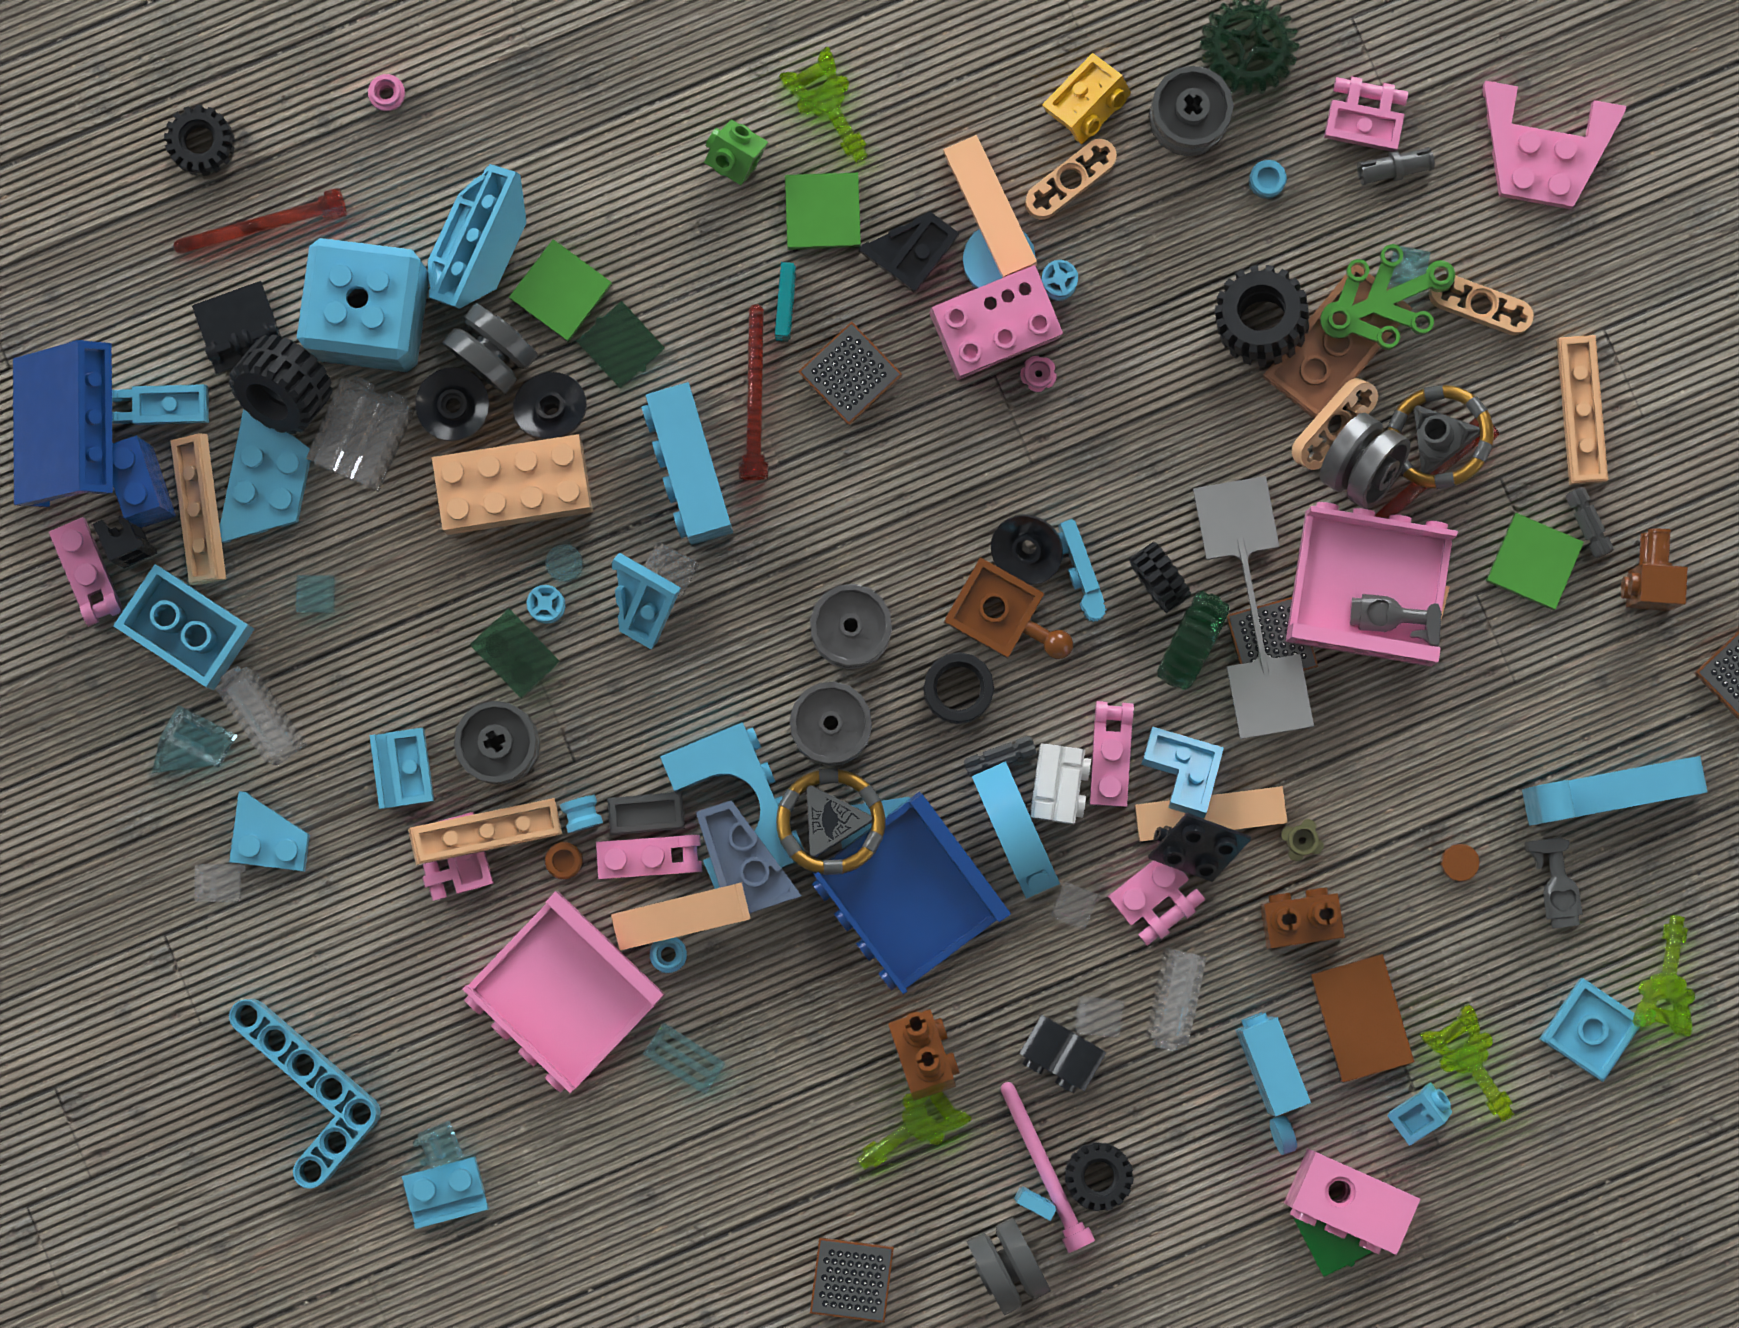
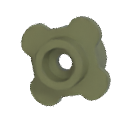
M1306 819L1299 826H1286L1283 828L1281 838L1287 842L1289 847L1288 856L1291 860L1301 861L1305 855L1311 853L1317 855L1322 852L1324 844L1318 838V834L1315 831L1317 826L1313 820ZM1300 837H1304L1306 839V842L1304 844H1301L1299 842Z

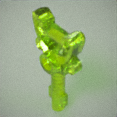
M825 47L820 52L818 63L801 73L784 72L779 75L782 85L793 96L799 98L797 109L801 114L807 115L813 112L815 116H828L843 140L840 146L847 157L851 155L856 163L868 157L864 149L867 146L866 142L859 132L854 133L839 108L844 102V93L849 89V81L843 75L837 76L836 64L829 47ZM824 75L827 77V81L818 89L807 91L804 88Z
M1670 915L1669 924H1664L1662 939H1666L1667 942L1663 972L1653 974L1650 980H1643L1639 984V992L1644 997L1637 1006L1633 1017V1024L1636 1027L1650 1026L1654 1022L1670 1025V1028L1676 1035L1690 1037L1692 1020L1688 1004H1692L1695 1000V993L1692 989L1686 988L1687 982L1684 978L1677 975L1681 943H1686L1688 928H1684L1685 917ZM1665 999L1673 1005V1011L1656 1007L1657 1002Z
M1464 1004L1460 1009L1458 1019L1439 1032L1424 1031L1419 1034L1423 1042L1430 1049L1443 1056L1439 1061V1067L1443 1071L1453 1072L1455 1070L1457 1073L1462 1074L1471 1073L1488 1099L1485 1104L1493 1116L1497 1114L1501 1121L1504 1122L1514 1115L1510 1107L1513 1102L1504 1090L1502 1092L1499 1091L1483 1066L1489 1055L1486 1049L1492 1046L1493 1039L1486 1032L1480 1033L1476 1012L1470 1004ZM1466 1031L1468 1032L1469 1037L1463 1046L1454 1049L1447 1047L1446 1044Z
M943 1091L915 1101L912 1094L907 1093L902 1101L903 1106L906 1108L902 1112L904 1124L878 1143L873 1140L862 1148L864 1153L856 1159L864 1170L872 1165L876 1168L887 1160L886 1154L890 1153V1151L894 1150V1148L901 1145L911 1136L920 1141L928 1139L931 1144L938 1145L944 1139L943 1131L962 1127L969 1123L972 1117L966 1112L956 1110ZM929 1098L944 1118L943 1121L938 1122L928 1116L925 1102Z

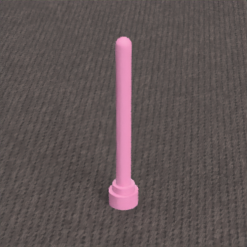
M1011 1082L1003 1083L1000 1089L1002 1096L1065 1229L1062 1232L1065 1238L1062 1241L1067 1252H1073L1094 1242L1095 1239L1090 1228H1085L1082 1221L1078 1222L1015 1086Z

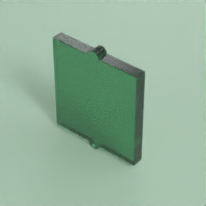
M623 301L617 304L603 318H596V324L577 340L578 344L620 389L639 372L644 373L646 366L665 349Z

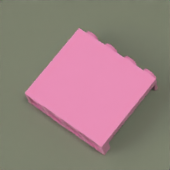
M1317 502L1316 506H1311L1305 512L1286 642L1430 667L1437 664L1441 648L1428 646V642L1423 639L1410 637L1412 631L1425 630V625L1401 623L1393 630L1387 632L1359 630V626L1350 625L1352 597L1362 598V594L1381 595L1395 599L1401 607L1408 609L1427 610L1431 604L1437 603L1442 613L1452 540L1457 537L1458 531L1448 529V524L1438 521H1426L1425 525L1411 523L1412 518L1403 515H1389V519L1375 517V512L1368 509L1355 508L1353 513L1339 511V506L1333 503Z
M557 891L553 893L541 910L474 980L462 989L468 995L464 1001L479 1015L485 1011L495 1021L491 1027L506 1041L512 1037L522 1047L518 1053L533 1067L539 1063L548 1072L545 1079L560 1093L564 1089L572 1093L666 995Z

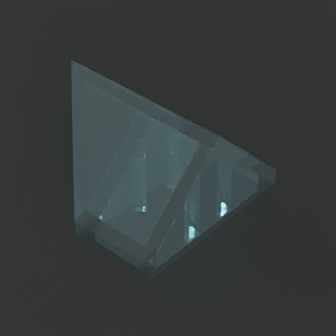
M178 705L159 739L152 773L208 766L219 768L237 735L190 709Z

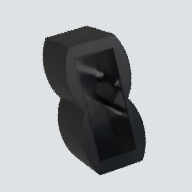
M1041 1014L1019 1054L1026 1057L1022 1063L1023 1065L1041 1075L1045 1069L1058 1076L1055 1083L1074 1094L1077 1088L1085 1092L1107 1052Z

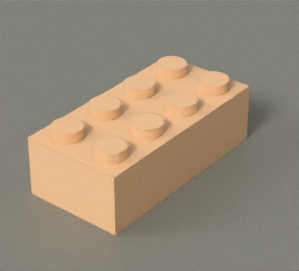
M579 434L432 457L442 529L447 535L593 512L583 443Z

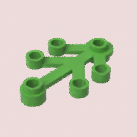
M1389 244L1383 248L1380 254L1381 264L1368 298L1353 305L1359 284L1366 280L1370 269L1367 262L1362 259H1355L1349 263L1346 269L1347 280L1340 298L1337 302L1328 304L1322 311L1320 316L1321 327L1332 338H1345L1353 333L1377 342L1382 349L1391 350L1396 347L1400 340L1399 331L1393 326H1385L1380 329L1360 319L1370 314H1375L1410 327L1418 335L1429 333L1434 325V319L1430 313L1426 311L1414 313L1393 304L1427 289H1431L1434 292L1448 290L1455 280V270L1446 261H1435L1428 266L1425 274L1387 290L1395 267L1399 266L1403 259L1402 249L1398 245ZM1390 250L1395 251L1398 254V260L1396 262L1387 261L1385 253ZM1355 265H1360L1365 273L1362 277H1355L1351 272V268ZM1437 269L1445 270L1447 279L1444 281L1437 280L1434 276V271ZM1336 313H1341L1345 316L1346 323L1336 325L1332 320V316ZM1418 317L1426 318L1429 323L1428 328H1418L1415 323ZM1384 332H1391L1395 337L1394 343H1384L1381 337Z

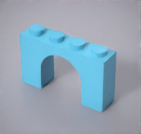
M743 722L660 756L675 792L716 776H733L749 784L755 791L760 803V819L754 832L781 868L796 863L789 857L778 837L776 817L782 796L774 798L769 785L776 781L768 762L760 764L755 750L760 749L761 745L753 727L746 730ZM796 830L792 831L793 836L804 851ZM711 858L704 859L703 862L714 888H720Z

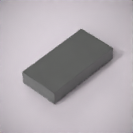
M682 792L607 798L611 836L685 829Z

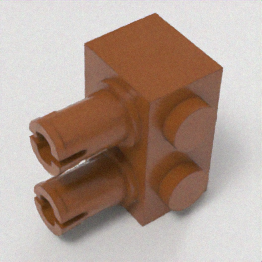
M1652 528L1648 529V533H1641L1639 566H1635V568L1628 571L1627 577L1623 576L1621 582V598L1626 599V608L1671 611L1686 604L1688 567L1673 566L1672 563H1669L1670 529Z
M1324 887L1305 890L1306 898L1294 900L1291 899V893L1269 895V903L1260 904L1267 949L1345 938L1338 893L1328 894V888Z
M931 1009L923 1012H912L905 1018L888 1023L914 1101L956 1087L953 1076L960 1074L953 1052L946 1054L941 1041L948 1039L942 1018L934 1020Z

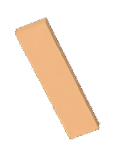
M975 135L943 149L944 156L1002 278L1033 265L1037 266V260L978 136Z
M1596 335L1560 337L1557 339L1569 485L1607 482L1608 471Z
M198 433L170 440L189 585L198 586L226 580L208 435Z
M1283 786L1211 795L1208 810L1203 819L1232 830L1286 824L1287 815ZM1170 800L1134 805L1139 842L1154 840V833L1158 827L1170 826L1173 828L1186 813L1168 808Z
M555 798L410 827L408 829L416 865L562 835Z
M742 882L611 914L619 950L751 919Z

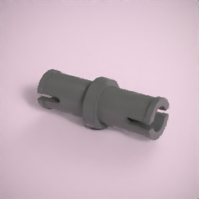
M1430 147L1402 154L1394 151L1388 153V157L1357 163L1358 177L1362 185L1390 178L1398 181L1402 180L1404 175L1427 170L1432 171L1435 168L1434 156Z

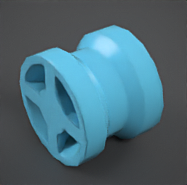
M1054 260L1044 268L1041 280L1049 299L1063 301L1071 297L1075 292L1078 283V272L1070 262Z
M550 585L537 586L529 593L526 601L530 615L538 622L544 624H551L560 620L566 608L565 599L560 591Z
M595 794L560 804L561 811L567 815L568 823L566 828L568 834L603 824L602 816L597 814L595 809L597 803Z

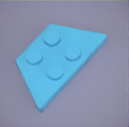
M244 409L220 522L222 543H228L231 540L251 534L256 535L267 532L272 528L298 523L312 456V450L293 435L287 432L280 433L273 428L270 429L264 426L261 422L251 417Z

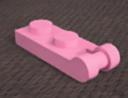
M82 517L49 531L87 626L98 623L99 618L111 614L115 616L122 613L121 602L86 519ZM102 592L104 600L93 605L90 596Z
M1096 701L1089 805L1127 807L1133 703H1122V706H1110L1108 702ZM1106 721H1120V732L1106 731Z
M700 835L596 842L598 879L702 872V861H698L697 846H701ZM672 848H682L683 862L673 863Z

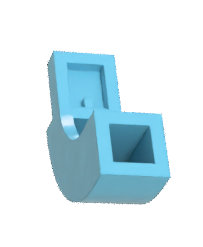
M1006 761L972 776L1026 899L1059 885L1060 882Z

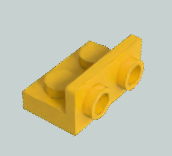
M1092 53L1042 106L1049 115L1071 131L1077 142L1083 144L1089 137L1094 136L1100 130L1102 124L1116 110H1119L1125 104L1127 98L1131 95V91L1122 74Z

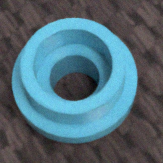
M677 937L654 942L650 949L651 963L657 970L664 973L678 971L687 959L686 947ZM666 947L673 948L676 953L675 958L670 962L665 961L661 955Z

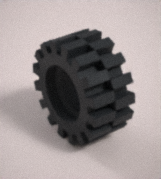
M196 105L195 109H191L190 106L184 107V113L179 114L177 111L173 115L175 118L173 123L170 121L167 123L166 127L169 131L164 133V140L167 142V145H165L166 150L182 170H187L192 175L197 176L198 173H202L203 176L210 175L209 171L212 170L217 173L222 170L220 168L221 164L225 163L227 165L229 163V154L234 153L235 148L232 142H235V138L231 132L232 129L224 117L211 107H208V109H205L202 105ZM198 127L207 128L213 134L211 148L201 154L189 151L186 145L188 134Z
M1156 542L1150 543L1129 558L1130 565L1139 577L1138 579L1165 613L1170 612L1191 597L1190 589L1186 585L1185 580L1179 574L1176 566L1172 564L1168 555H1165L1163 549Z
M1092 1142V1144L1081 1146L1078 1151L1070 1156L1071 1159L1065 1168V1182L1070 1195L1081 1206L1093 1211H1108L1122 1204L1125 1197L1129 1196L1131 1185L1134 1181L1133 1169L1126 1155L1118 1148L1108 1143ZM1104 1162L1112 1168L1114 1174L1113 1182L1106 1190L1094 1191L1086 1185L1084 1179L1085 1171L1092 1163Z

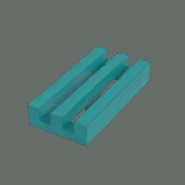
M781 262L775 326L776 341L788 342L791 339L796 265L790 262Z

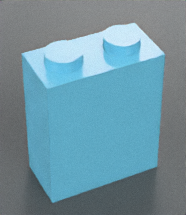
M1260 1012L1242 1019L1243 1027L1235 1029L1267 1113L1278 1116L1311 1103L1278 1017H1267L1266 1013L1262 1014Z

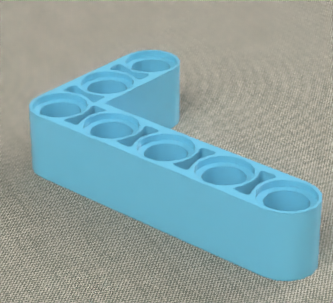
M1700 756L1522 789L1529 826L1708 792Z
M256 999L240 1000L232 1006L229 1012V1020L233 1028L335 1115L296 1161L293 1168V1176L298 1185L309 1189L321 1186L331 1178L377 1124L381 1114L380 1106L372 1096L264 1003ZM247 1005L254 1007L258 1015L255 1024L250 1027L244 1025L240 1018L242 1009ZM274 1030H280L286 1038L285 1045L280 1051L272 1049L268 1042L269 1035ZM302 1054H307L313 1059L314 1069L309 1075H303L297 1069V1059ZM330 1078L338 1080L342 1085V1094L337 1099H331L325 1093V1084ZM358 1103H364L370 1108L371 1116L365 1124L357 1122L353 1117V1108ZM334 1131L340 1132L346 1139V1146L342 1152H335L329 1147L328 1139ZM309 1160L317 1162L321 1167V1176L317 1181L309 1180L304 1174V1166Z

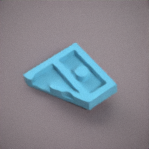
M619 553L612 561V570H617L618 577L615 597L620 610L618 615L619 632L652 649L659 640L681 587Z
M239 791L229 862L305 872L310 834L292 824L247 792Z

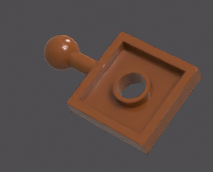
M981 557L943 622L1007 659L1022 633L1043 643L1046 653L1054 659L1067 657L1073 649L1072 637L1066 631L1054 630L1050 632L1030 620L1045 593ZM990 598L1000 599L1005 606L1003 615L999 618L988 617L983 610L986 600Z

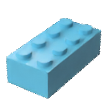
M689 382L646 394L648 405L641 407L649 432H657L659 440L653 441L652 445L660 468L667 466L669 476L662 478L670 503H678L680 511L674 512L673 516L680 537H688L690 544L694 545L732 534V526Z

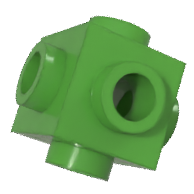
M731 119L722 130L716 127L711 133L705 145L710 150L704 163L715 169L720 175L742 185L756 169L768 141L753 133L747 126Z

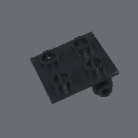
M262 281L191 305L206 345L205 352L209 361L212 362L216 374L233 369L255 341L262 336L267 335L270 337L271 335H277L281 337Z
M1186 813L1173 828L1165 826L1164 828L1158 827L1155 830L1153 838L1154 841L1158 842V845L1148 855V859L1213 882L1252 839L1251 836Z

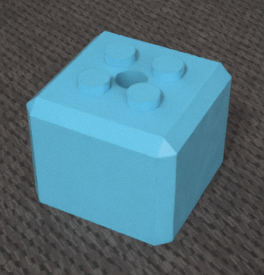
M319 238L309 246L297 339L310 354H313L318 359L317 361L401 372L410 371L418 364L429 284L427 269L412 249ZM355 289H363L368 293V302L361 308H353L348 303V297Z

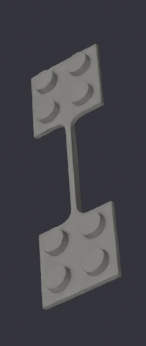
M1266 476L1193 488L1206 560L1234 556L1242 563L1259 651L1257 659L1253 662L1227 666L1240 739L1314 727L1301 655L1272 658L1266 654L1248 557L1257 551L1280 547Z

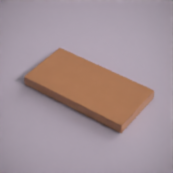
M1355 265L1351 268V272L1355 277H1362L1365 273L1360 265ZM1368 274L1366 280L1359 284L1353 305L1368 298L1375 280L1371 274ZM1347 275L1342 278L1310 317L1308 334H1304L1305 342L1302 347L1296 345V354L1291 358H1288L1286 354L1283 355L1282 363L1275 365L1273 362L1262 376L1314 419L1346 382L1356 378L1381 348L1377 342L1353 333L1345 338H1332L1321 327V313L1328 304L1339 300L1347 280ZM1403 300L1393 304L1409 311L1413 309ZM1336 313L1332 316V320L1336 325L1346 323V318L1343 314ZM1370 314L1360 319L1380 329L1385 326L1397 328L1400 325L1397 322L1375 314ZM1384 332L1381 337L1384 343L1392 335L1391 332Z

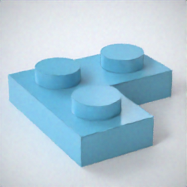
M1152 726L1141 765L1177 775L1168 808L1205 818L1224 748Z

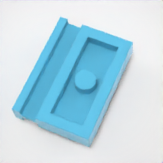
M422 727L369 735L379 809L435 802L425 729Z
M476 1156L402 1176L415 1229L489 1209Z

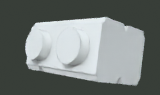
M1040 744L1030 811L1031 819L1074 825L1076 817L1083 818L1086 796L1079 795L1081 780L1088 781L1091 759L1084 758V749Z

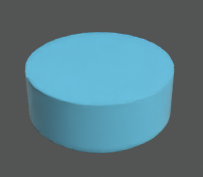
M1263 160L1253 167L1249 175V186L1253 193L1261 198L1269 199L1276 197L1285 187L1287 180L1286 172L1278 162Z
M1284 1115L1270 1119L1271 1134L1280 1154L1284 1155L1296 1151L1297 1141L1289 1119Z

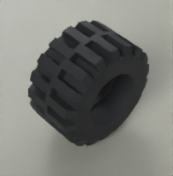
M1258 265L1250 266V273L1245 274L1243 269L1235 273V281L1228 278L1224 283L1225 291H1219L1217 296L1218 305H1215V316L1221 342L1225 348L1229 347L1230 354L1236 359L1242 356L1243 363L1251 365L1253 360H1258L1259 367L1267 366V360H1273L1275 365L1282 363L1283 355L1286 354L1288 358H1291L1296 354V345L1302 347L1305 342L1304 334H1308L1309 309L1305 291L1301 290L1300 282L1295 277L1291 280L1289 279V272L1281 269L1279 273H1275L1274 266L1266 265L1265 271H1259ZM1268 301L1278 305L1285 313L1282 320L1275 327L1259 331L1253 330L1242 323L1240 318L1247 307L1256 302Z
M265 335L257 339L229 375L231 378L229 384L233 389L232 393L240 402L241 407L256 421L258 420L264 426L270 429L273 428L280 433L296 434L297 432H303L330 399L333 388L330 386L332 384L331 379L326 374L327 371L324 366L317 361L318 359L305 350L303 346L297 345L285 337L282 339L277 335H271L270 337Z

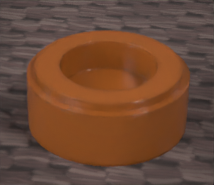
M560 842L553 845L547 851L545 865L548 872L555 878L571 879L580 872L583 866V856L575 845Z
M1455 844L1443 852L1440 864L1443 873L1449 879L1466 881L1477 873L1480 861L1477 852L1472 847L1466 844Z

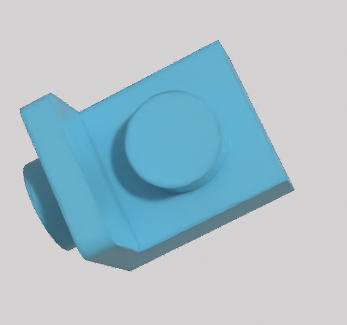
M1430 1082L1418 1094L1391 1110L1387 1116L1410 1146L1445 1124L1452 1114V1110L1450 1109L1451 1104L1446 1094L1441 1089H1436Z

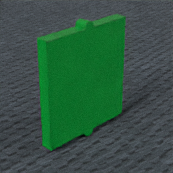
M1339 1194V1195H1337V1196H1335V1197H1333V1198H1331V1199H1335V1198L1339 1197L1341 1194ZM1293 1218L1323 1277L1347 1265L1353 1267L1356 1260L1372 1253V1251L1359 1246L1361 1239L1347 1233L1345 1239L1325 1231L1326 1223L1317 1220L1315 1226Z

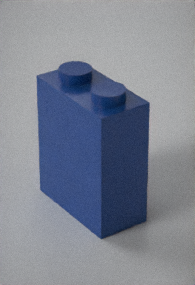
M137 435L113 443V487L123 517L140 528L176 517L154 447Z

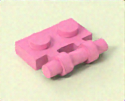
M1352 76L1350 80L1336 77L1333 91L1347 94L1346 102L1331 101L1324 138L1390 152L1397 151L1405 114L1390 110L1392 103L1406 105L1408 91L1395 89V85L1383 83V86L1363 83L1362 78ZM1359 97L1378 100L1379 107L1373 108L1358 105Z
M470 812V813H466V814L459 815V816H456V817H452V818H449V819H454V818H459V817L474 815L475 813H474V812ZM485 851L447 859L450 869L440 871L437 861L423 864L426 875L422 877L425 888L429 887L433 901L447 897L443 883L451 880L454 882L457 894L494 884Z
M1151 861L1107 896L1130 926L1141 917L1147 922L1149 926L1138 934L1146 946L1158 937L1162 940L1170 933L1168 929L1183 917L1187 919L1196 913L1195 908L1205 901V898L1198 889L1193 890L1184 897L1178 888L1190 879L1183 871L1156 861ZM1169 896L1175 905L1158 918L1152 909Z

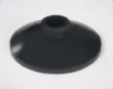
M444 368L429 375L420 385L415 400L416 414L421 425L434 437L446 441H459L472 436L483 426L489 412V396L481 380L473 373L462 368ZM452 400L459 401L461 405L460 409L455 413L449 412L447 409L448 403Z
M546 372L530 378L520 387L513 403L514 417L519 427L527 435L540 440L569 435L580 425L587 409V400L581 385L569 375L559 372ZM552 408L558 409L555 414L546 415L548 410Z
M1020 514L1007 518L997 527L991 539V554L997 567L1029 585H1035L1049 580L1057 572L1063 559V546L1058 533L1048 522L1037 516ZM1025 541H1031L1036 546V549H1029Z

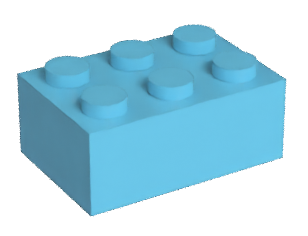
M154 564L113 625L211 690L216 688L255 630V628L156 564Z

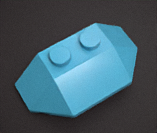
M489 164L484 169L482 175L475 178L458 194L428 259L429 298L460 309L497 289L527 223L520 174Z

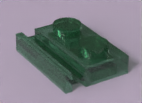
M510 608L470 644L521 699L560 663L557 657Z

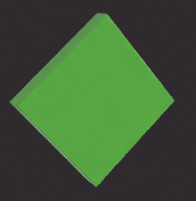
M858 172L785 175L788 250L854 248L861 246Z
M552 239L509 296V299L569 343L612 286V282Z
M1515 513L1486 578V582L1546 608L1555 610L1584 542Z

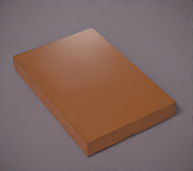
M1383 954L1310 974L1342 1083L1414 1062Z

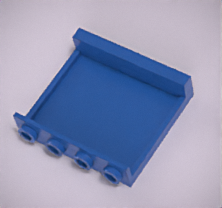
M76 340L13 358L14 505L50 507L51 500L82 493H113L112 343Z
M920 792L916 793L885 817L883 839L876 853L865 864L843 874L824 875L819 872H812L817 878L812 883L813 887L824 901L832 898L839 908L834 913L836 918L846 931H849L851 928L855 929L861 937V940L856 943L868 961L876 957L884 968L878 973L891 991L898 987L903 995L908 992L907 987L995 921L1000 923L1011 914ZM871 828L828 860H843L857 853L862 848Z

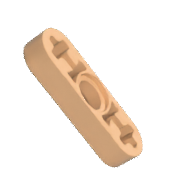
M1095 139L1089 142L1034 185L1026 196L1025 206L1027 212L1035 219H1048L1097 182L1115 164L1117 154L1113 144L1105 139ZM1096 149L1098 152L1107 151L1108 154L1105 159L1107 164L1103 165L1100 161L1096 162L1089 169V172L1094 175L1088 177L1086 169L1077 161L1082 159L1085 166L1093 158L1092 150ZM1064 171H1077L1081 176V184L1075 189L1064 187L1060 181V176ZM1053 181L1056 190L1065 198L1060 200L1058 194H1055L1049 200V209L1046 210L1042 206L1036 209L1033 206L1036 202L1035 195L1039 194L1041 197L1048 195L1053 188L1048 184Z
M1442 274L1436 279L1444 281L1447 279V274ZM1456 275L1451 291L1462 295L1464 288L1470 290L1464 299L1463 308L1457 306L1461 300L1460 298L1450 296L1446 301L1441 299L1442 292H1434L1429 289L1430 301L1437 308L1509 335L1522 334L1533 322V310L1525 301ZM1484 295L1490 300L1491 309L1488 313L1477 314L1473 311L1471 300L1474 296ZM1500 301L1505 304L1501 311L1512 313L1515 308L1521 311L1520 317L1525 319V321L1512 326L1510 324V317L1500 314L1496 321L1492 319V316L1497 312Z
M1359 378L1346 382L1295 440L1292 446L1294 461L1310 470L1321 468L1332 443L1347 423L1359 413L1369 414L1375 408L1378 401L1376 387ZM1360 390V396L1362 397V400L1358 403V397L1356 396V393ZM1348 406L1346 409L1351 411V414L1348 411L1343 410V407ZM1335 415H1340L1342 419L1340 428L1335 433H1330L1328 430L1329 421ZM1319 434L1322 437L1327 438V441L1325 443L1322 442L1324 439L1320 438ZM1312 445V451L1314 452V454L1310 458L1308 448Z

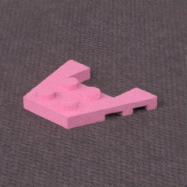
M1485 81L1482 90L1483 97L1486 100L1488 113L1486 116L1493 145L1492 155L1499 196L1572 209L1626 111V106L1594 100L1590 107L1586 136L1582 137L1512 124L1518 86Z

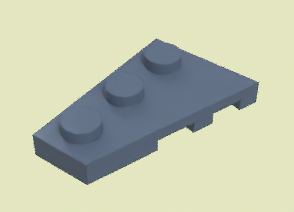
M732 800L696 812L719 886L724 887L742 882L749 913L802 897Z

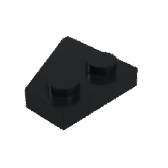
M929 211L915 218L909 224L901 225L870 243L862 244L859 252L913 293H916L959 237V232Z

